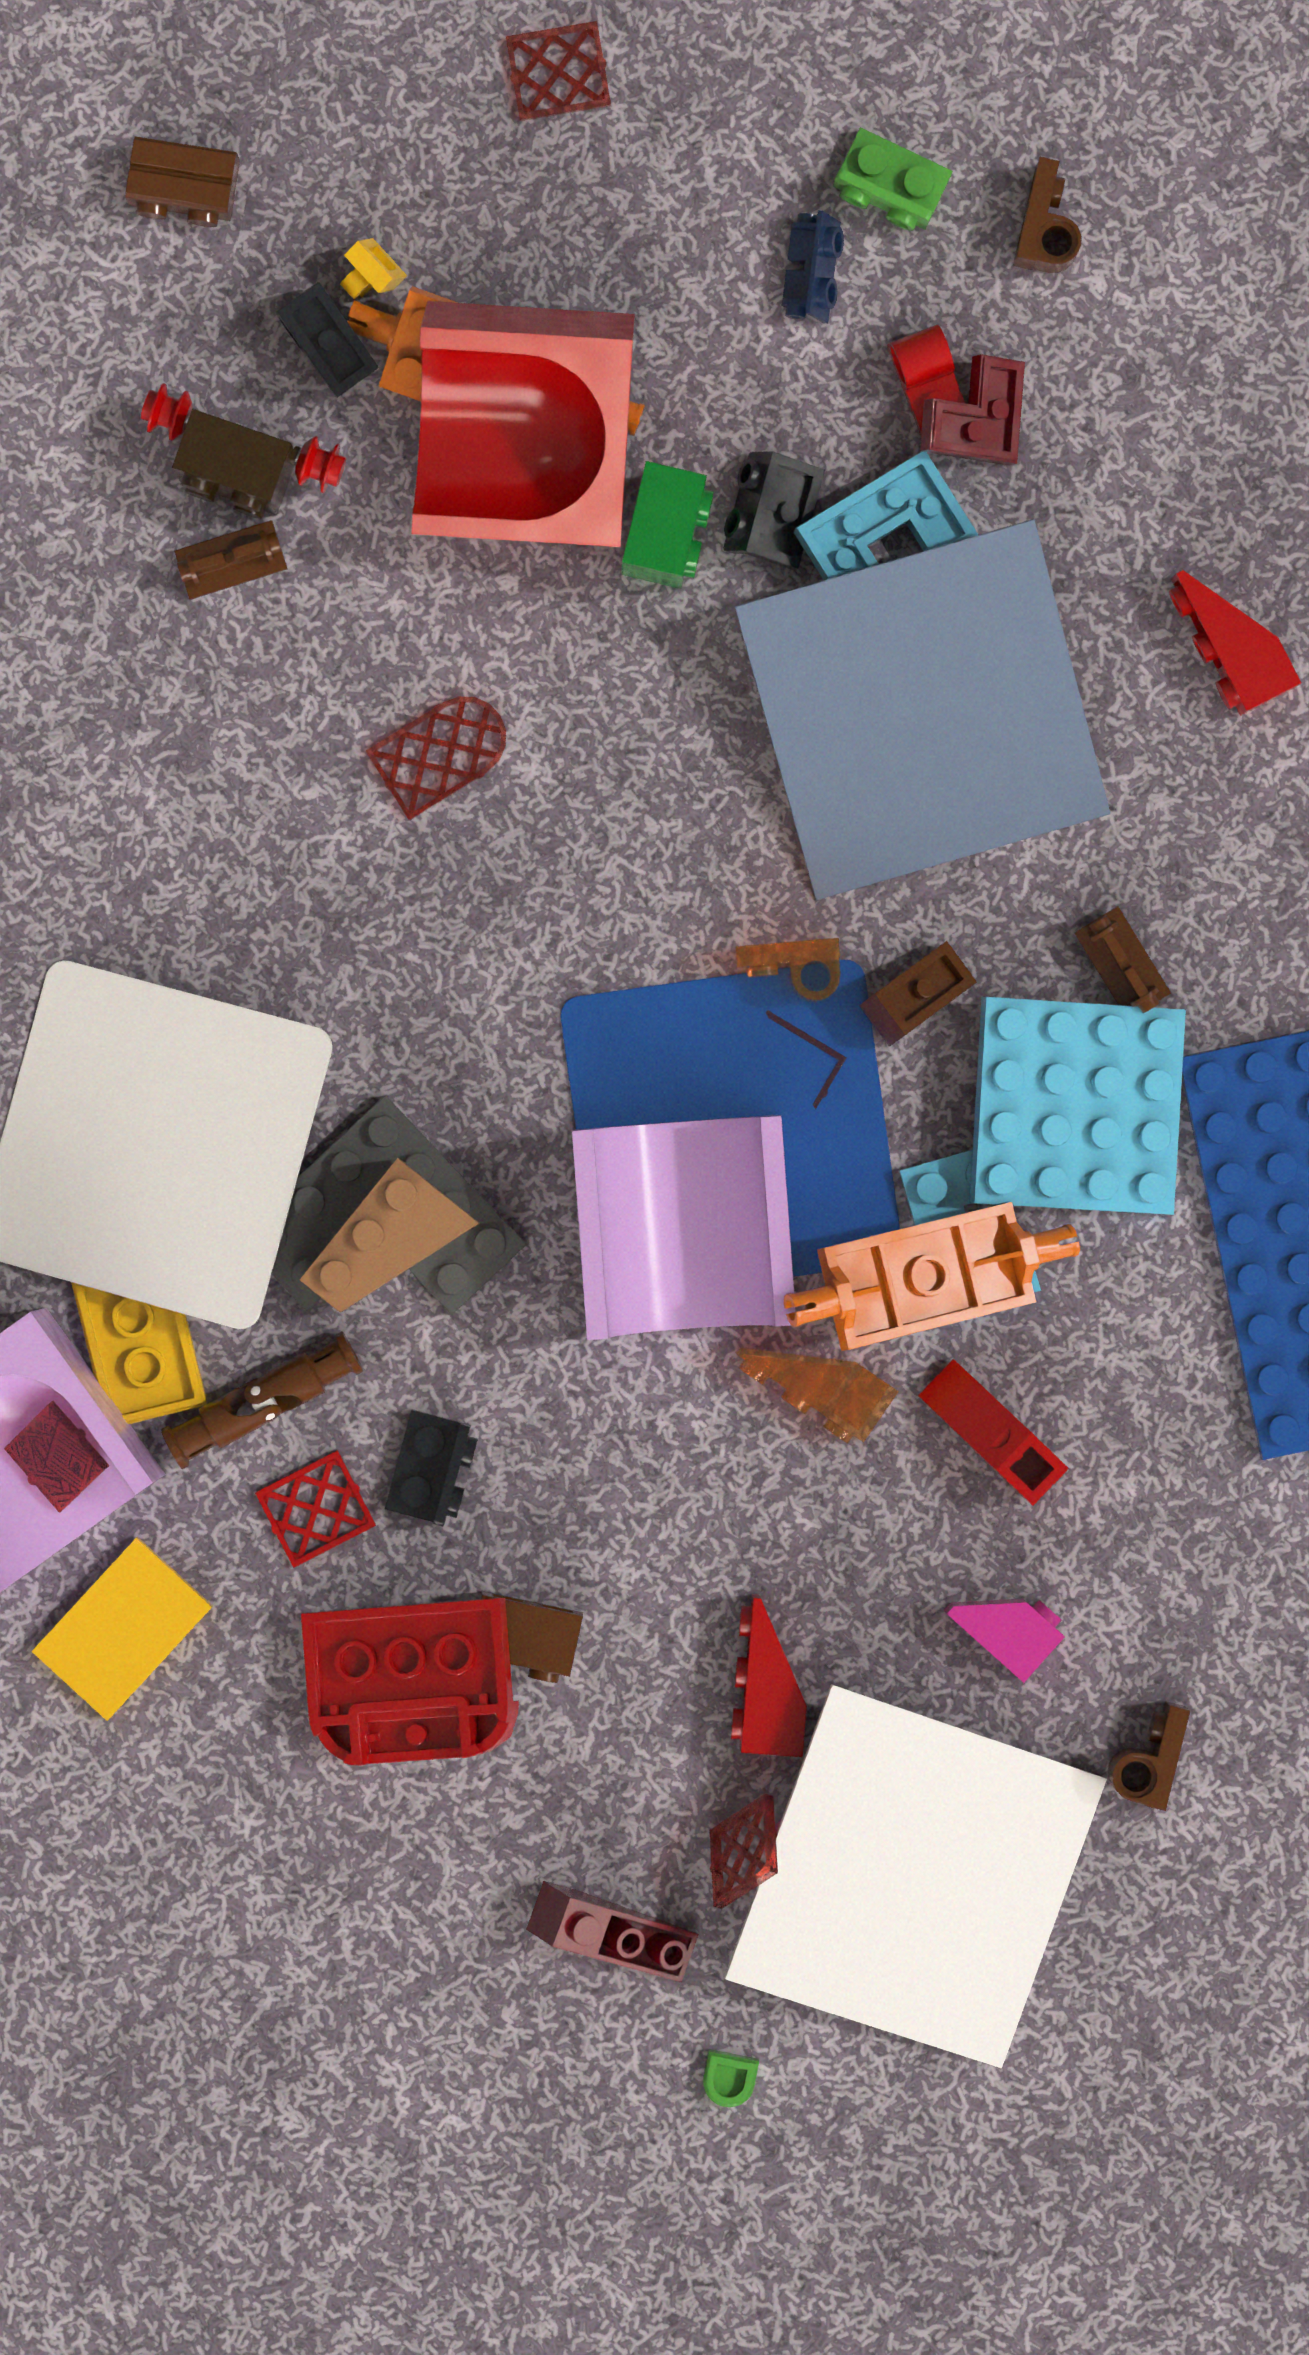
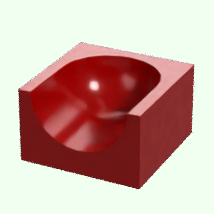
M427 301L420 329V348L422 351L421 414L411 534L621 547L635 314Z

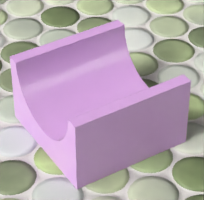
M781 1115L572 1129L587 1340L608 1339L615 1336L703 1327L745 1325L790 1326L786 1314L795 1312V1307L784 1308V1296L788 1293L794 1294Z

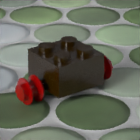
M165 383L161 385L158 392L150 389L146 396L141 419L148 421L147 432L151 433L159 425L168 428V436L171 441L183 434L172 469L181 482L180 485L186 488L184 492L191 496L214 502L216 495L230 499L229 502L234 504V510L254 518L263 519L265 512L274 515L278 514L294 465H296L295 475L300 486L309 478L319 481L320 491L324 494L328 484L337 487L340 482L347 458L339 455L340 444L338 443L330 451H326L319 447L318 436H314L304 443L302 449L299 446H295L293 449L292 444L288 441L193 409L188 391H184L178 399L168 396L167 384Z

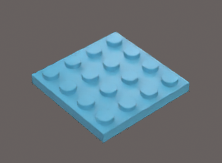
M981 997L970 1203L1000 1205L1012 1202L1013 1206L1174 1215L1186 1010L1152 1008L1142 1013L1138 1006Z

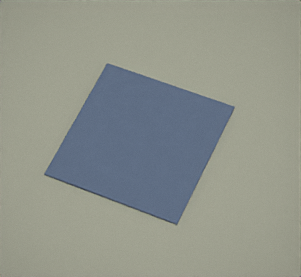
M1035 519L735 606L816 900L1111 814Z

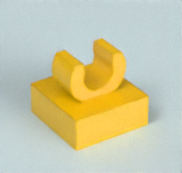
M374 238L357 241L344 254L355 269L342 280L340 285L353 299H356L359 295L361 297L366 295L372 288L378 293L392 291L407 275Z

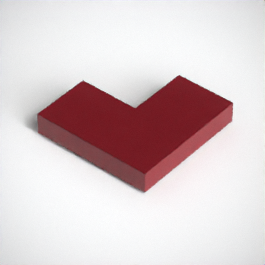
M983 354L972 356L968 404L935 398L924 400L920 451L1001 465L1017 464L1025 362Z

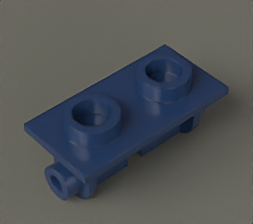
M818 210L817 215L799 213L797 222L791 224L787 260L791 262H805L804 270H786L781 306L786 308L785 316L788 318L805 319L807 313L820 322L828 324L830 309L834 308L837 301L838 289L834 273L836 258H839L843 251L844 235L840 227L841 222L824 211Z

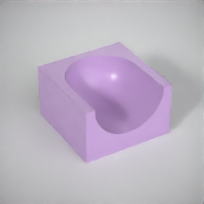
M47 1308L29 1312L0 1333V1593L166 1475L131 1425L122 1417L123 1414L113 1400L102 1389L91 1369ZM53 1404H54V1418H53V1417H50V1416H48V1415H46V1414H44V1413H47V1414L52 1415V1405H53ZM55 1415H61L73 1425L71 1426L62 1419L49 1463L83 1487L79 1491V1487L74 1484L78 1493H54L53 1491H57V1489L65 1490V1488L51 1484L54 1486L52 1490V1487L47 1485L48 1482L46 1480L64 1485L63 1480L37 1473L62 1475L57 1470L56 1472L40 1470L31 1433L45 1434L50 1450L52 1444L49 1436H51L53 1441L55 1434L28 1430L33 1428L32 1425L34 1423L35 1429L40 1427L44 1430L53 1431L54 1423L58 1426L60 1419L55 1417ZM39 1418L40 1422L43 1419H45L46 1428L44 1427V1422L41 1425H38ZM47 1420L52 1422V1424L49 1423V1425H52V1427L49 1426L52 1430L47 1429ZM64 1425H65L67 1428H69L70 1430H72L74 1433H76L77 1435H79L81 1438H83L84 1440H86L87 1443L84 1442L83 1440H81V1439H80L79 1437H77L76 1435H74V1434H73L72 1432H70L69 1430H67V1429L64 1427ZM63 1430H65V1431L68 1432L70 1435H72V1436L75 1437L77 1440H79V1441L82 1442L84 1445H86L88 1448H90L91 1450H93L94 1453L91 1452V1451H90L89 1449H87L86 1447H84V1446H83L82 1444H80L79 1442H77V1441H76L75 1439H73L71 1436H69L68 1434H66ZM62 1433L65 1434V1435H66L67 1437H69L70 1439H72V1440H73L74 1442H76L77 1444H79V1445H80L81 1447H83L85 1450H87L88 1452H90L93 1456H91V1455L88 1454L86 1451H84L83 1449H81L79 1446H77L76 1444H74L72 1441H70L69 1439H67L65 1436L62 1435ZM33 1435L34 1441L35 1437H39L46 1442L45 1436ZM61 1436H62L63 1438H65L67 1441H69L71 1444H73L74 1446H76L78 1449H80L81 1451H83L85 1454H87L88 1456H90L92 1459L88 1458V1457L85 1456L83 1453H81V1452L78 1451L76 1448H74L72 1445H70L69 1443H67L65 1440H63V1439L61 1438ZM21 1438L29 1439V1441H27V1445H24L22 1443ZM18 1439H20V1443H21V1447H22V1450H23L24 1457L22 1456V1453H21V1450H20V1446H19V1443H18ZM38 1439L39 1444L42 1447V1450H44L46 1455L49 1456V1449L47 1445L42 1440ZM59 1443H62L63 1445H65L67 1448H69L71 1451H73V1453H71L69 1450H67L65 1447H63V1446L60 1445ZM29 1446L32 1449V1454H27L24 1447ZM58 1446H60L62 1449H64L66 1452H68V1453L71 1454L72 1456H69L67 1453H65V1452L62 1451L60 1448H58ZM57 1450L61 1451L63 1454H65L66 1456H68V1457L70 1458V1460H69L68 1458H66L64 1455H62L61 1453H59ZM37 1451L41 1468L45 1469L47 1463L44 1466V1459ZM75 1451L91 1462L87 1477L70 1466ZM56 1453L59 1454V1455H60L61 1457H63L64 1459H66V1460L69 1462V1464H68L66 1461H64L62 1458H60L59 1456H57ZM76 1454L72 1465H77V1460L81 1459L85 1464L83 1471L86 1473L88 1462ZM98 1454V1462L103 1469H95L94 1473L96 1471L100 1472L93 1475L95 1477L88 1483L96 1455ZM26 1455L34 1456L32 1460H34L35 1463L33 1461L29 1462L27 1460ZM54 1458H56V1459L59 1460L61 1463H63L65 1466H67V1467L70 1468L72 1471H74L75 1473H77L79 1476H81L83 1479H85V1481L82 1480L81 1478H79V1477H78L77 1475H75L74 1473H72V1472H71L70 1470H68L66 1467H64L63 1465H61L59 1462H57L56 1460H54ZM100 1458L106 1463V1465L100 1463ZM53 1461H54L55 1463H57L59 1466H61L62 1468H64L66 1471H68L70 1474H72L73 1476H75L77 1479H79L80 1481H82V1482L84 1483V1485H83L82 1483H80L78 1480H76L75 1478H73L71 1475H69L68 1473H66V1472H65L64 1470H62L60 1467H58L57 1465H55V1464L53 1463ZM49 1465L48 1468H47V1469H50V1470H54V1468L51 1467L50 1465ZM64 1478L67 1490L73 1489L72 1482L68 1478ZM73 1497L72 1499H69V1500H60V1499H59V1498Z

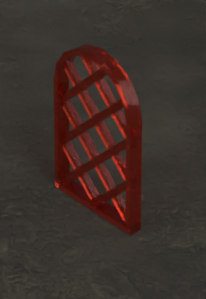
M459 696L436 705L434 709L366 750V753L384 780L385 787L391 791L407 819L411 821L473 781L484 777L502 757L506 748V729L501 715L489 703L476 697ZM459 703L456 717L439 713L445 708ZM466 703H475L484 707L481 723L462 718ZM489 713L496 718L499 727L487 724ZM429 719L426 736L408 732ZM436 719L455 723L451 741L432 738ZM460 725L479 729L475 747L457 743ZM485 730L501 734V745L498 752L481 749ZM399 738L395 755L378 751ZM405 738L424 742L420 761L401 756ZM430 744L449 748L445 766L426 762ZM455 750L473 753L470 772L451 768ZM480 755L494 758L484 768L476 772ZM376 757L394 761L390 779ZM400 763L418 767L414 785L396 781ZM424 768L443 772L439 791L420 787ZM449 774L466 778L445 792ZM395 788L412 791L409 810ZM419 793L436 797L415 810Z

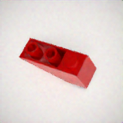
M1184 570L1176 573L1171 578L1174 588L1169 590V595L1173 605L1182 618L1187 615L1190 616L1198 632L1192 636L1193 643L1204 663L1213 661L1221 677L1215 684L1228 709L1236 706L1240 716L1301 684L1282 643L1275 634Z
M954 1359L917 1395L1033 1506L1069 1469Z
M752 1594L751 1606L741 1605L739 1636L748 1637L747 1657H737L735 1688H744L743 1709L733 1708L731 1739L740 1740L739 1748L741 1753L803 1758L807 1705L760 1595Z

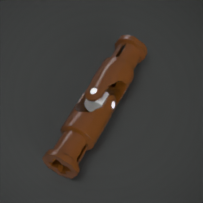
M343 1331L335 1335L334 1342L310 1355L303 1352L270 1370L266 1375L253 1379L199 1408V1415L173 1429L170 1426L162 1428L161 1433L177 1464L181 1469L189 1466V1460L214 1446H218L221 1449L273 1421L283 1412L293 1410L325 1393V1386L351 1372L358 1375L364 1370ZM246 1401L251 1403L256 1411L251 1415L236 1416L237 1411Z

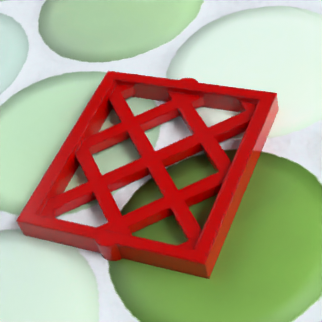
M338 1450L255 1492L272 1525L271 1530L277 1535L293 1568L376 1526L359 1492L360 1487L354 1482ZM327 1463L322 1480L304 1475ZM333 1465L341 1468L348 1481L346 1488L328 1483ZM295 1480L290 1497L273 1492V1490ZM301 1481L319 1487L314 1505L296 1499ZM325 1489L343 1494L338 1512L320 1507ZM350 1497L357 1499L364 1513L362 1520L344 1515ZM269 1498L287 1503L282 1521L274 1518L268 1506ZM293 1506L311 1511L306 1529L288 1523ZM318 1513L336 1519L330 1536L312 1531ZM342 1521L360 1526L337 1538ZM286 1530L304 1535L298 1553L291 1551L284 1537ZM310 1537L327 1543L305 1554Z

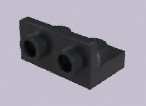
M773 451L750 452L747 460H745L739 470L737 499L734 509L729 513L725 522L724 534L726 539L723 547L724 551L733 554H747L788 569H798L804 548L794 534V531L797 527L812 519L825 470Z
M412 1409L385 1510L434 1522L433 1524L442 1527L445 1525L447 1516L457 1518L465 1488L455 1486L460 1466L471 1467L478 1441L477 1438L469 1436L471 1425Z

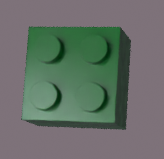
M646 461L622 560V575L682 589L684 576L694 579L702 545L701 541L693 540L696 526L706 529L714 491L705 489L707 475Z

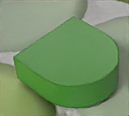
M708 2049L703 2075V2084L707 2096L715 2104L722 2107H736L746 2102L754 2090L759 2059Z

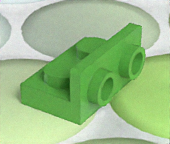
M860 127L842 167L839 168L833 187L840 189L839 197L853 206L867 209L868 205L871 204L888 212L885 218L902 229L913 231L915 226L926 230L953 171Z

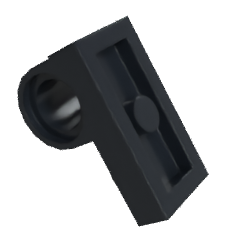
M317 282L276 311L277 317L301 351L309 358L335 397L338 398L379 368L320 282Z

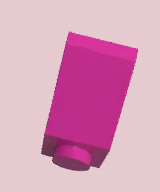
M1024 1599L951 1602L944 1609L948 1616L1023 1683L1065 1638L1056 1629V1626L1062 1620L1040 1600L1033 1607Z

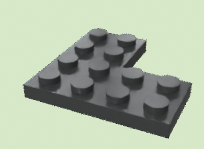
M385 1095L297 1178L271 1274L308 1311L321 1297L300 1281L301 1277L397 1158L404 1161L480 1222L474 1228L409 1269L451 1315L527 1244Z

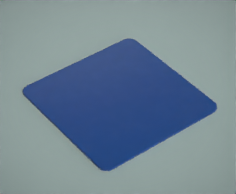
M837 960L573 997L564 1004L561 1010V1024L576 1129L781 1115L793 1277L822 1273L817 1249L900 1229L872 1023L859 1006L868 999L866 978L863 969L856 962Z

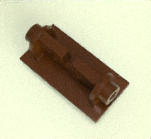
M272 520L174 551L178 562L177 566L182 581L185 584L189 600L288 570Z
M1118 906L1074 932L1118 1005L1138 1006L1142 1013H1145L1160 1004L1161 999L1171 994V991Z

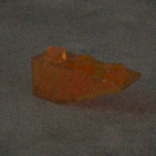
M738 1347L735 1352L736 1355L744 1359L738 1367L740 1370L762 1385L765 1384L769 1377L786 1388L781 1395L783 1400L805 1415L811 1407L828 1418L823 1427L847 1444L853 1436L864 1443L899 1392L853 1360Z

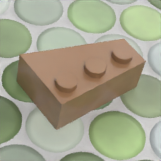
M397 1158L301 1277L300 1281L341 1313L474 1228L480 1222L404 1161Z

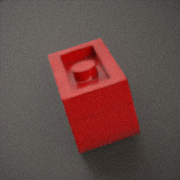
M938 324L889 342L887 349L921 436L924 400L935 398L965 403L954 375L955 366L944 333Z

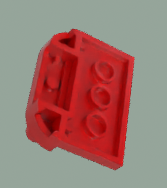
M505 1598L301 1614L310 1728L313 1736H318L324 1747L335 1757L343 1760V1763L362 1766L378 1763L469 1758L490 1752L511 1737L518 1716L519 1700L513 1701Z

